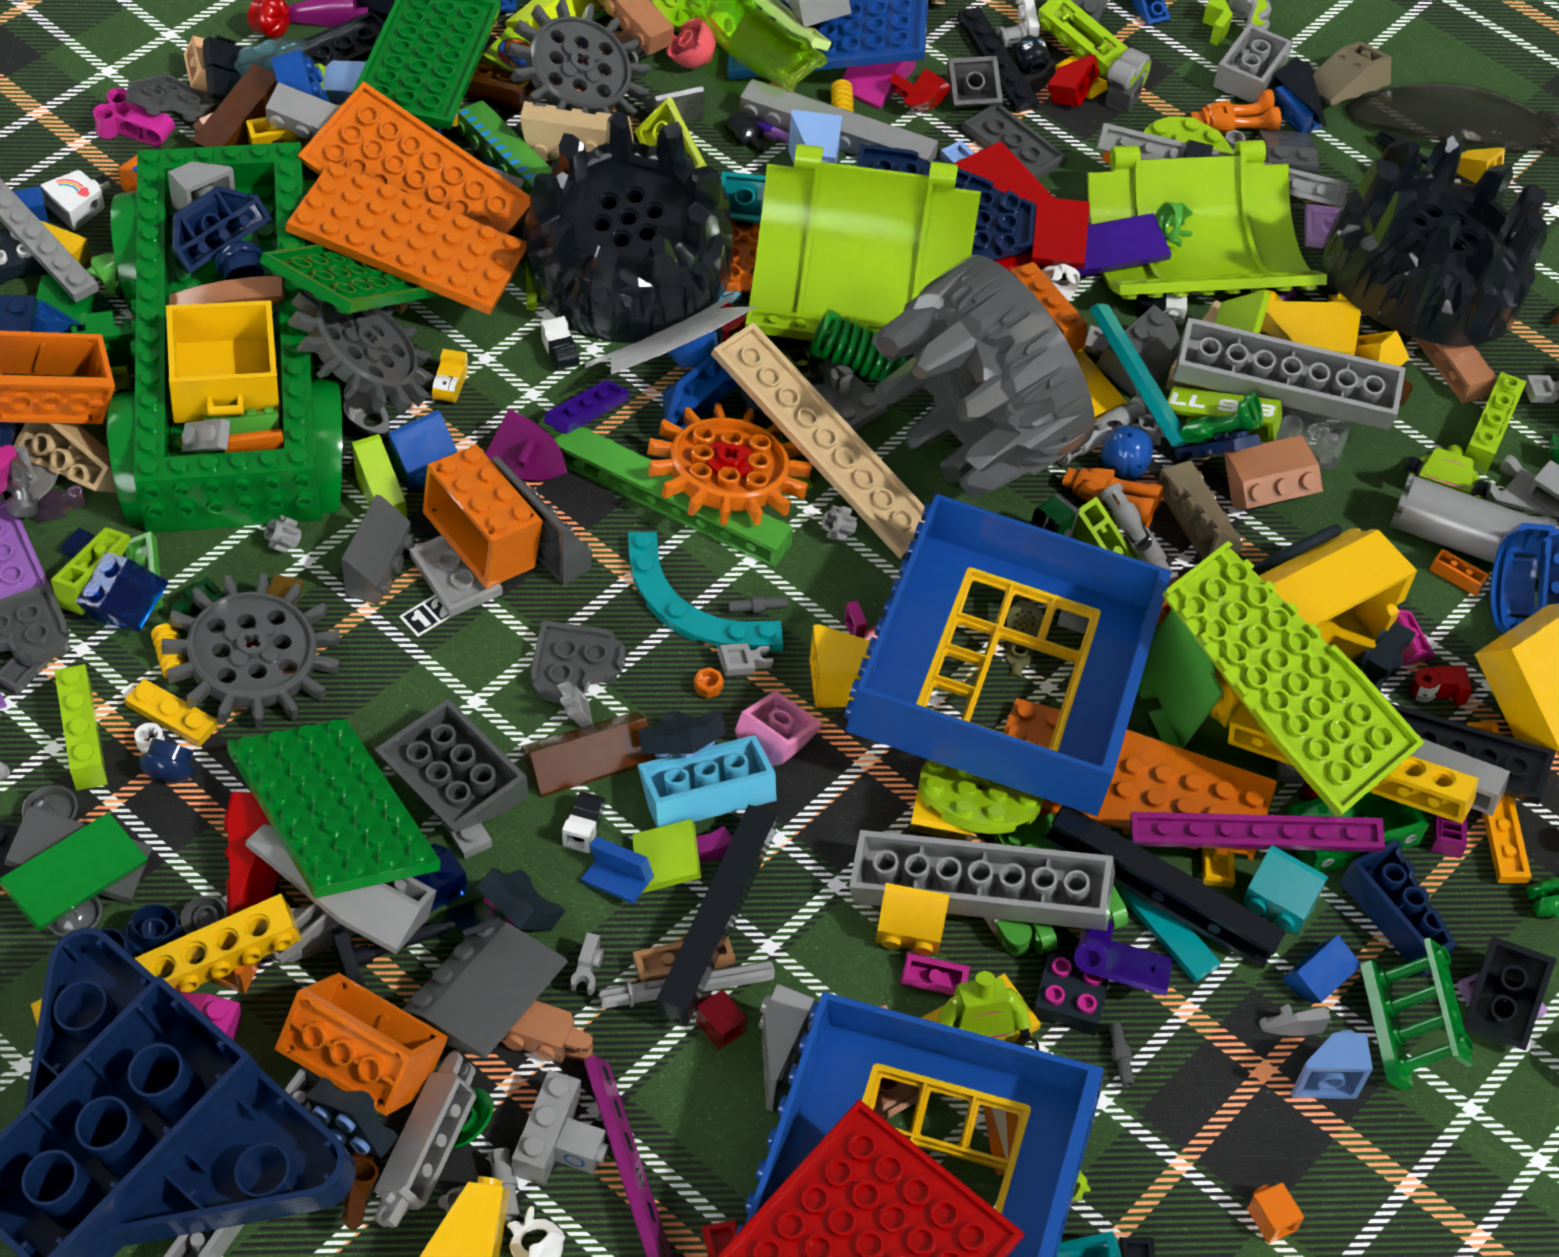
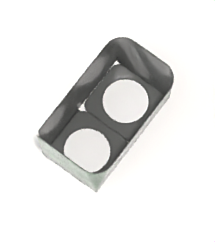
M1058 493L1034 509L1030 524L1057 533L1054 528V522L1060 525L1058 534L1072 538L1080 510Z

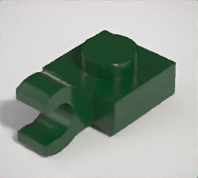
M206 577L184 590V599L174 603L171 609L190 617L196 611L200 613L202 610L192 601V590L196 587L204 592L213 602L226 595Z

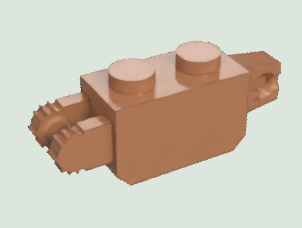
M536 1000L501 1040L502 1043L512 1050H525L534 1053L538 1058L548 1062L554 1060L562 1063L565 1057L584 1062L586 1058L593 1055V1037L588 1032L584 1033L583 1030L574 1028V1018L571 1012Z

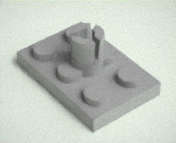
M829 358L818 365L824 375V384L812 386L854 431L887 412L888 405L879 403L874 392L853 373L851 368L839 365L841 360L836 365L830 363Z

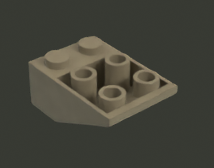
M1361 41L1340 48L1313 74L1320 100L1328 105H1337L1341 101L1349 98H1358L1361 94L1378 91L1381 87L1390 85L1391 56Z

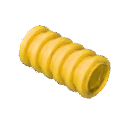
M845 79L834 81L830 86L831 105L854 113L852 84Z
M170 623L158 625L151 631V638L153 639L159 666L162 670L161 673L166 679L167 669L187 663L185 655L162 654V639H180L178 628L170 625Z

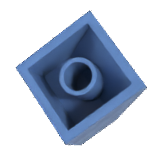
M1342 1030L1333 1033L1305 1063L1291 1091L1292 1098L1357 1099L1373 1070L1367 1033H1355L1352 1030Z

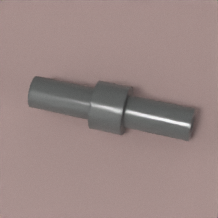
M763 595L751 596V599L728 601L729 613L752 611L753 614L765 613V609L788 607L787 596L764 598Z
M1112 1023L1108 1028L1113 1045L1111 1049L1113 1063L1118 1066L1122 1087H1132L1135 1085L1130 1064L1133 1060L1130 1046L1125 1043L1121 1023Z

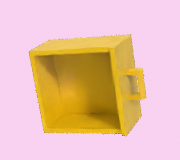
M271 300L166 305L169 386L174 423L204 421V415H243L245 409L254 408L255 410H260L267 406L277 408L280 417Z
M1559 603L1545 606L1474 654L1514 738L1556 750V752L1559 751Z

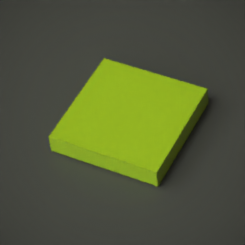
M1261 290L1221 302L1215 324L1260 334L1270 294L1266 290Z
M692 819L632 834L634 852L648 858L654 877L642 893L701 878L696 830Z

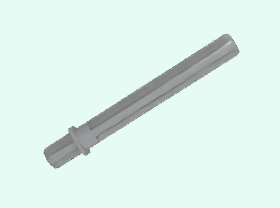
M771 961L713 970L704 991L773 980L775 977L774 965ZM666 978L631 984L630 981H627L624 986L601 989L599 992L600 1004L602 1008L628 1004L631 1008L634 1007V1003L656 1000Z

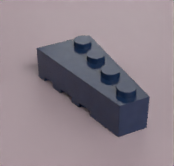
M1398 839L1385 844V849L1382 852H1369L1351 861L1340 884L1407 963L1427 955L1424 939L1429 937L1440 946H1444L1449 955H1451L1457 944L1439 912L1433 910L1428 902L1430 896L1425 887L1419 886L1413 875L1415 869L1410 860L1406 861L1401 853L1402 846ZM1429 968L1417 974L1421 978L1432 971Z

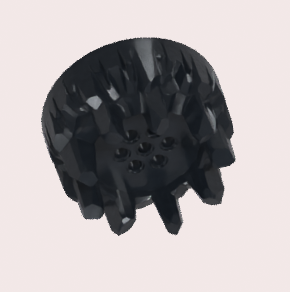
M616 110L607 119L605 144L598 145L590 152H586L585 145L573 134L563 133L559 143V157L552 164L551 174L540 173L534 178L530 195V210L526 213L525 217L526 255L529 276L534 290L544 306L556 318L565 316L568 327L586 336L604 341L637 343L692 317L719 301L730 280L734 262L729 198L722 189V181L717 170L708 166L695 168L691 156L684 150L682 127L678 121L661 128L657 137V146H648L643 143L633 144L628 117Z
M1456 132L1437 143L1422 171H1415L1420 146L1402 134L1387 147L1381 160H1376L1370 165L1358 188L1349 193L1322 248L1325 269L1334 285L1354 306L1379 323L1400 333L1432 343L1454 346L1479 345L1494 341L1511 329L1535 280L1534 267L1547 239V223L1539 214L1546 200L1547 192L1536 185H1529L1520 192L1510 211H1507L1502 201L1513 177L1512 164L1496 165L1488 168L1475 186L1456 183L1454 181L1464 146L1462 139Z

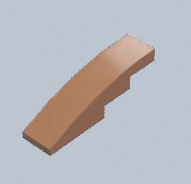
M281 276L247 277L200 285L170 294L169 305L271 300L272 305L285 300V278Z

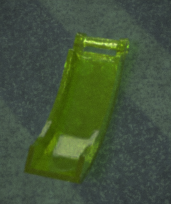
M687 0L685 2L691 14L695 18H700L701 22L704 21L715 35L716 42L725 51L754 73L783 86L787 92H791L796 88V84L817 67L821 68L828 62L826 56L821 51L812 48L807 38L795 34L773 21L751 0Z

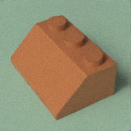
M1302 435L1264 442L1259 446L1237 451L1224 452L1233 507L1249 509L1323 492L1319 463Z

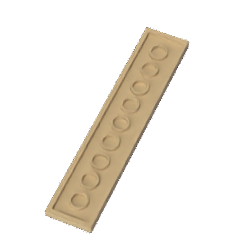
M754 322L715 347L711 353L714 359L899 559L907 554L911 540L915 541L913 537L918 522H925L921 520L925 506Z

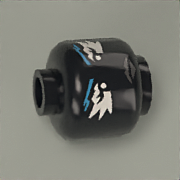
M1025 36L1015 48V54L1023 71L1031 74L1042 72L1050 61V53L1045 41L1041 37Z

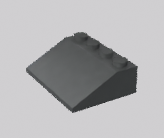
M498 456L493 457L492 462L542 519L537 559L563 586L591 570V556L593 553L588 543L581 541L575 535L572 527L568 523H564L557 516L554 508L551 505H546L540 499L535 488L529 487Z
M449 698L374 749L375 753L453 833L503 815L528 797L527 776Z
M502 920V924L468 935L402 1009L448 1036L446 1046L484 1059L487 1058L568 962L564 956Z

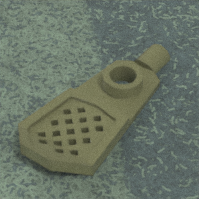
M1020 600L1009 609L1006 617V627L1037 637L1044 616L1035 602ZM1006 641V662L1011 665L1010 677L1021 678L1023 667L1030 665L1034 652L1033 649ZM1020 649L1023 650L1024 653L1019 654L1015 650Z

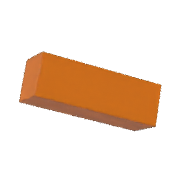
M1441 549L1430 568V571L1475 596H1478L1489 578L1488 573L1444 549Z

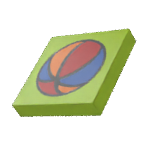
M508 26L485 52L482 61L489 66L510 71L527 67L525 59L507 55V49L511 42L528 47L530 42L515 33L514 29Z

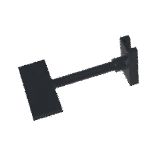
M480 897L446 909V915L450 920L437 922L418 929L401 949L442 935L454 928H457L465 937L502 924L501 918ZM343 925L330 929L345 977L365 988L361 967L373 963L375 958L392 952L378 944L369 947L365 944L354 948L353 942Z

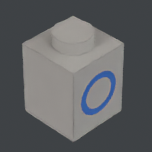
M567 1117L555 1145V1161L594 1174L597 1164L603 1165L608 1155L610 1145L606 1144V1130Z

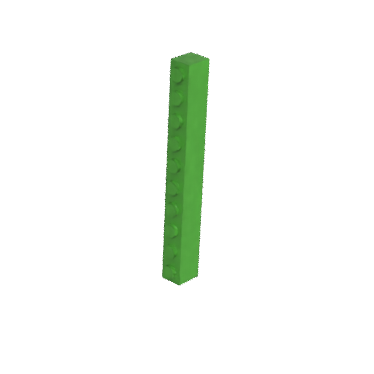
M544 417L538 423L556 440L563 454L566 468L774 568L792 545L793 527L782 520H777L763 513L760 525H754L748 512L742 511L731 512L727 525H720V510L702 505L699 511L690 516L687 514L690 497L684 492L667 499L662 497L663 484L673 478L672 476L649 477L648 468L651 459L640 455L635 450H630L617 444L612 439L604 438L586 427H579L565 434L555 431L552 426L544 423Z

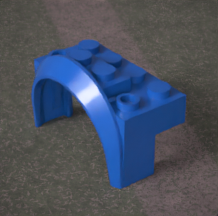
M1522 522L1512 527V530L1505 535L1500 543L1492 570L1490 606L1494 625L1501 636L1527 619L1510 617V615L1532 616L1547 605L1559 603V529H1555V525ZM1514 555H1534L1536 558L1515 557ZM1538 565H1539V566H1540V571H1539L1537 607H1536V609H1535V585H1536V576H1537V570H1538Z

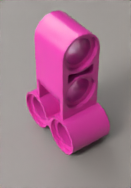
M124 88L111 89L106 95L108 104H100L94 108L93 116L96 133L101 138L111 139L121 134L148 145L160 147L175 129L173 119L162 112L160 115L149 114L145 111V107L127 103L125 101L127 90Z

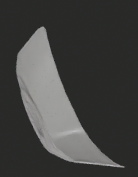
M358 390L349 400L344 399V411L352 427L369 435L379 434L380 437H388L389 417L384 406L378 413L374 412L369 395ZM376 414L380 416L381 423L378 426L369 427L364 424L363 420L367 415Z

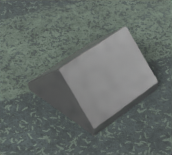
M997 56L948 58L947 83L951 88L946 95L953 107L1000 105L1003 103Z
M701 86L654 96L643 101L650 115L669 96L673 99L684 122L703 118L704 88Z

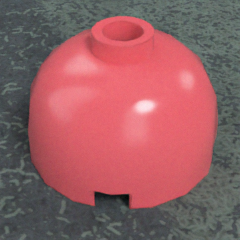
M696 17L686 21L679 27L682 31L678 36L673 34L672 45L667 47V54L681 67L689 69L708 64L712 60L716 48L714 32L706 22Z

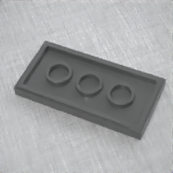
M1001 104L991 105L961 124V130L983 148L1002 141L1037 180L1067 162L1068 156Z
M28 806L5 859V865L18 868L82 829L87 824ZM132 839L149 860L153 846ZM146 865L98 895L131 905Z

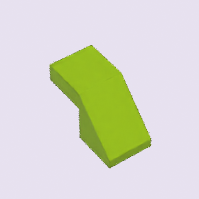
M1209 0L1202 21L1213 27L1209 43L1219 46L1228 34L1233 16L1226 0Z

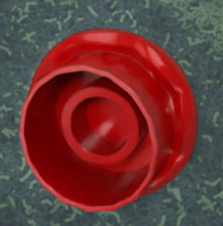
M254 0L248 9L250 28L255 33L264 34L269 39L281 38L290 25L289 6L285 0Z

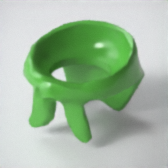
M1165 202L1159 207L1155 215L1166 242L1169 241L1178 247L1182 246V240L1176 236L1189 237L1193 234L1191 231L1180 230V226L1185 224V219L1193 214V211L1184 203ZM1168 225H1174L1172 231L1168 233Z
M104 253L91 258V267L86 271L91 276L100 278L106 288L99 294V297L120 295L123 291L114 254Z

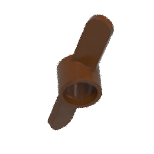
M353 1149L352 1158L354 1159L356 1169L355 1178L362 1179L363 1181L354 1180L351 1190L345 1197L342 1219L347 1228L356 1230L363 1224L366 1200L373 1192L379 1171L373 1162L374 1155L368 1153L361 1155Z

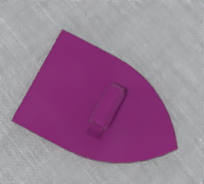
M509 408L485 453L492 461L493 457L498 456L520 478L526 480L544 481L566 474L567 470L563 454L552 435L537 423Z

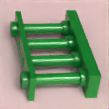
M1430 937L1424 939L1427 955L1390 970L1382 968L1372 960L1360 964L1386 1078L1389 1083L1401 1091L1414 1087L1411 1077L1414 1070L1453 1056L1466 1067L1474 1065L1471 1053L1474 1051L1470 1037L1465 1033L1448 966L1451 964L1450 955L1444 946H1440ZM1431 968L1435 984L1396 999L1392 997L1390 987L1393 986V982ZM1438 997L1442 1011L1441 1014L1403 1028L1399 1026L1397 1016L1400 1014V1011ZM1444 1026L1446 1027L1449 1043L1409 1058L1406 1056L1404 1045L1407 1043V1040Z

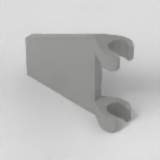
M1507 455L1504 458L1503 463L1499 466V471L1504 475L1515 478L1502 493L1492 481H1487L1492 484L1488 498L1479 497L1492 503L1552 518L1556 517L1525 496L1536 476L1524 469L1512 455Z

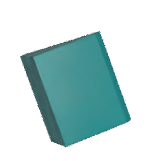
M722 171V189L729 198L731 220L752 223L761 222L765 175Z

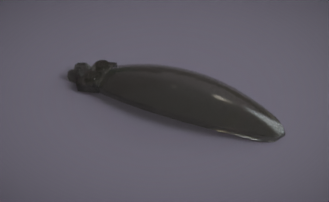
M1448 82L1404 84L1366 93L1353 99L1345 107L1346 113L1353 122L1369 128L1385 129L1389 132L1442 141L1456 132L1465 145L1509 149H1537L1559 156L1558 114L1544 110L1538 112L1509 96L1477 86Z

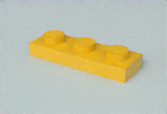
M143 679L124 699L126 707L197 747H200L218 727L216 718L196 707L190 709L187 706V702L146 679Z

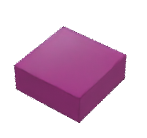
M858 601L846 603L844 622L849 633L864 638V633L867 630V621Z

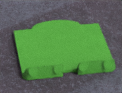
M1172 608L1154 633L1138 693L1144 699L1158 697L1162 709L1148 712L1161 741L1181 748L1186 746L1224 692L1215 676L1216 666Z

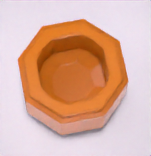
M711 667L700 669L694 677V687L696 693L705 698L716 697L723 689L724 680L721 672Z

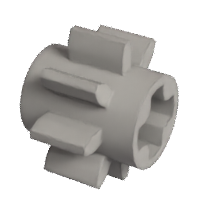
M1152 413L1143 416L1139 415L1138 424H1132L1133 427L1145 431L1150 436L1153 446L1161 445V437H1166Z
M832 505L831 510L823 515L822 529L829 531L827 538L836 541L838 539L847 541V536L855 533L857 518L850 515L852 512L851 508Z
M279 515L278 520L271 519L264 532L265 539L269 540L268 547L286 553L288 548L294 549L301 539V530L296 527L298 521L283 515Z

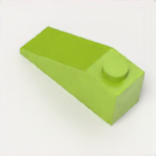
M1097 496L1077 507L1080 511L1073 531V539L1137 559Z
M105 527L51 579L55 597L61 608L83 615L101 597L131 540L130 535Z

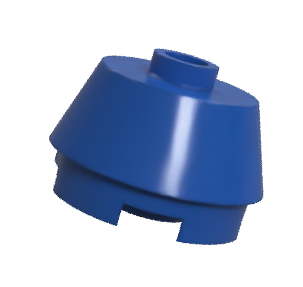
M717 331L707 333L667 353L681 369L692 365L695 367L718 346Z

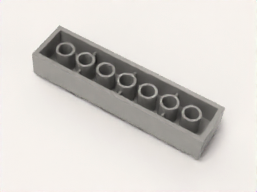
M1188 317L1182 334L1173 380L1230 394L1245 396L1248 393L1255 392L1260 398L1281 400V405L1389 431L1398 415L1406 368Z
M860 830L849 889L856 904L882 906L885 884L890 883L950 895L947 914L1107 931L1115 867L1114 858L1109 855Z

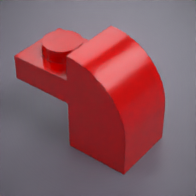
M927 68L923 70L915 84H912L895 72L889 79L895 86L893 91L905 98L903 102L915 111H928L935 108L942 102L951 88L944 79Z

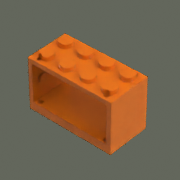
M0 331V422L103 424L115 384L102 334ZM1 374L67 375V376H85V377L24 376V375H1Z
M478 445L427 464L423 513L486 589L535 568L542 519Z
M337 973L297 991L275 1050L321 1078L330 1079L336 1087L343 1091L353 1092L362 1090L368 1092L374 1100L375 1110L387 1116L419 1098L430 1073L434 1072L448 1036L344 975Z

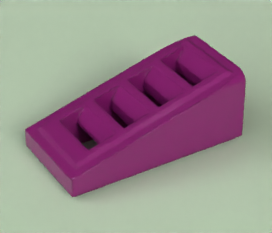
M1434 815L1430 852L1461 858L1467 845V816L1463 824L1444 820L1443 817ZM1443 826L1456 828L1457 831L1448 828H1443ZM1443 834L1450 835V836H1455L1456 839H1455V838H1451V837L1443 836Z

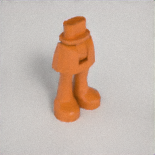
M1272 89L1261 91L1257 102L1252 104H1231L1230 101L1226 100L1208 104L1205 107H1201L1198 112H1190V117L1196 118L1198 121L1218 130L1222 135H1226L1227 132L1239 128L1276 131L1281 126V112L1279 107H1274L1275 101Z
M1068 468L1063 478L1062 486L1071 488L1073 494H1076L1086 502L1097 496L1103 506L1107 505L1105 501H1101L1099 495L1109 486L1121 483L1123 486L1122 491L1126 493V498L1130 503H1134L1140 513L1142 527L1145 525L1149 528L1154 511H1157L1161 503L1164 486L1156 483L1147 484L1122 480L1114 477L1115 470L1082 468L1079 471Z

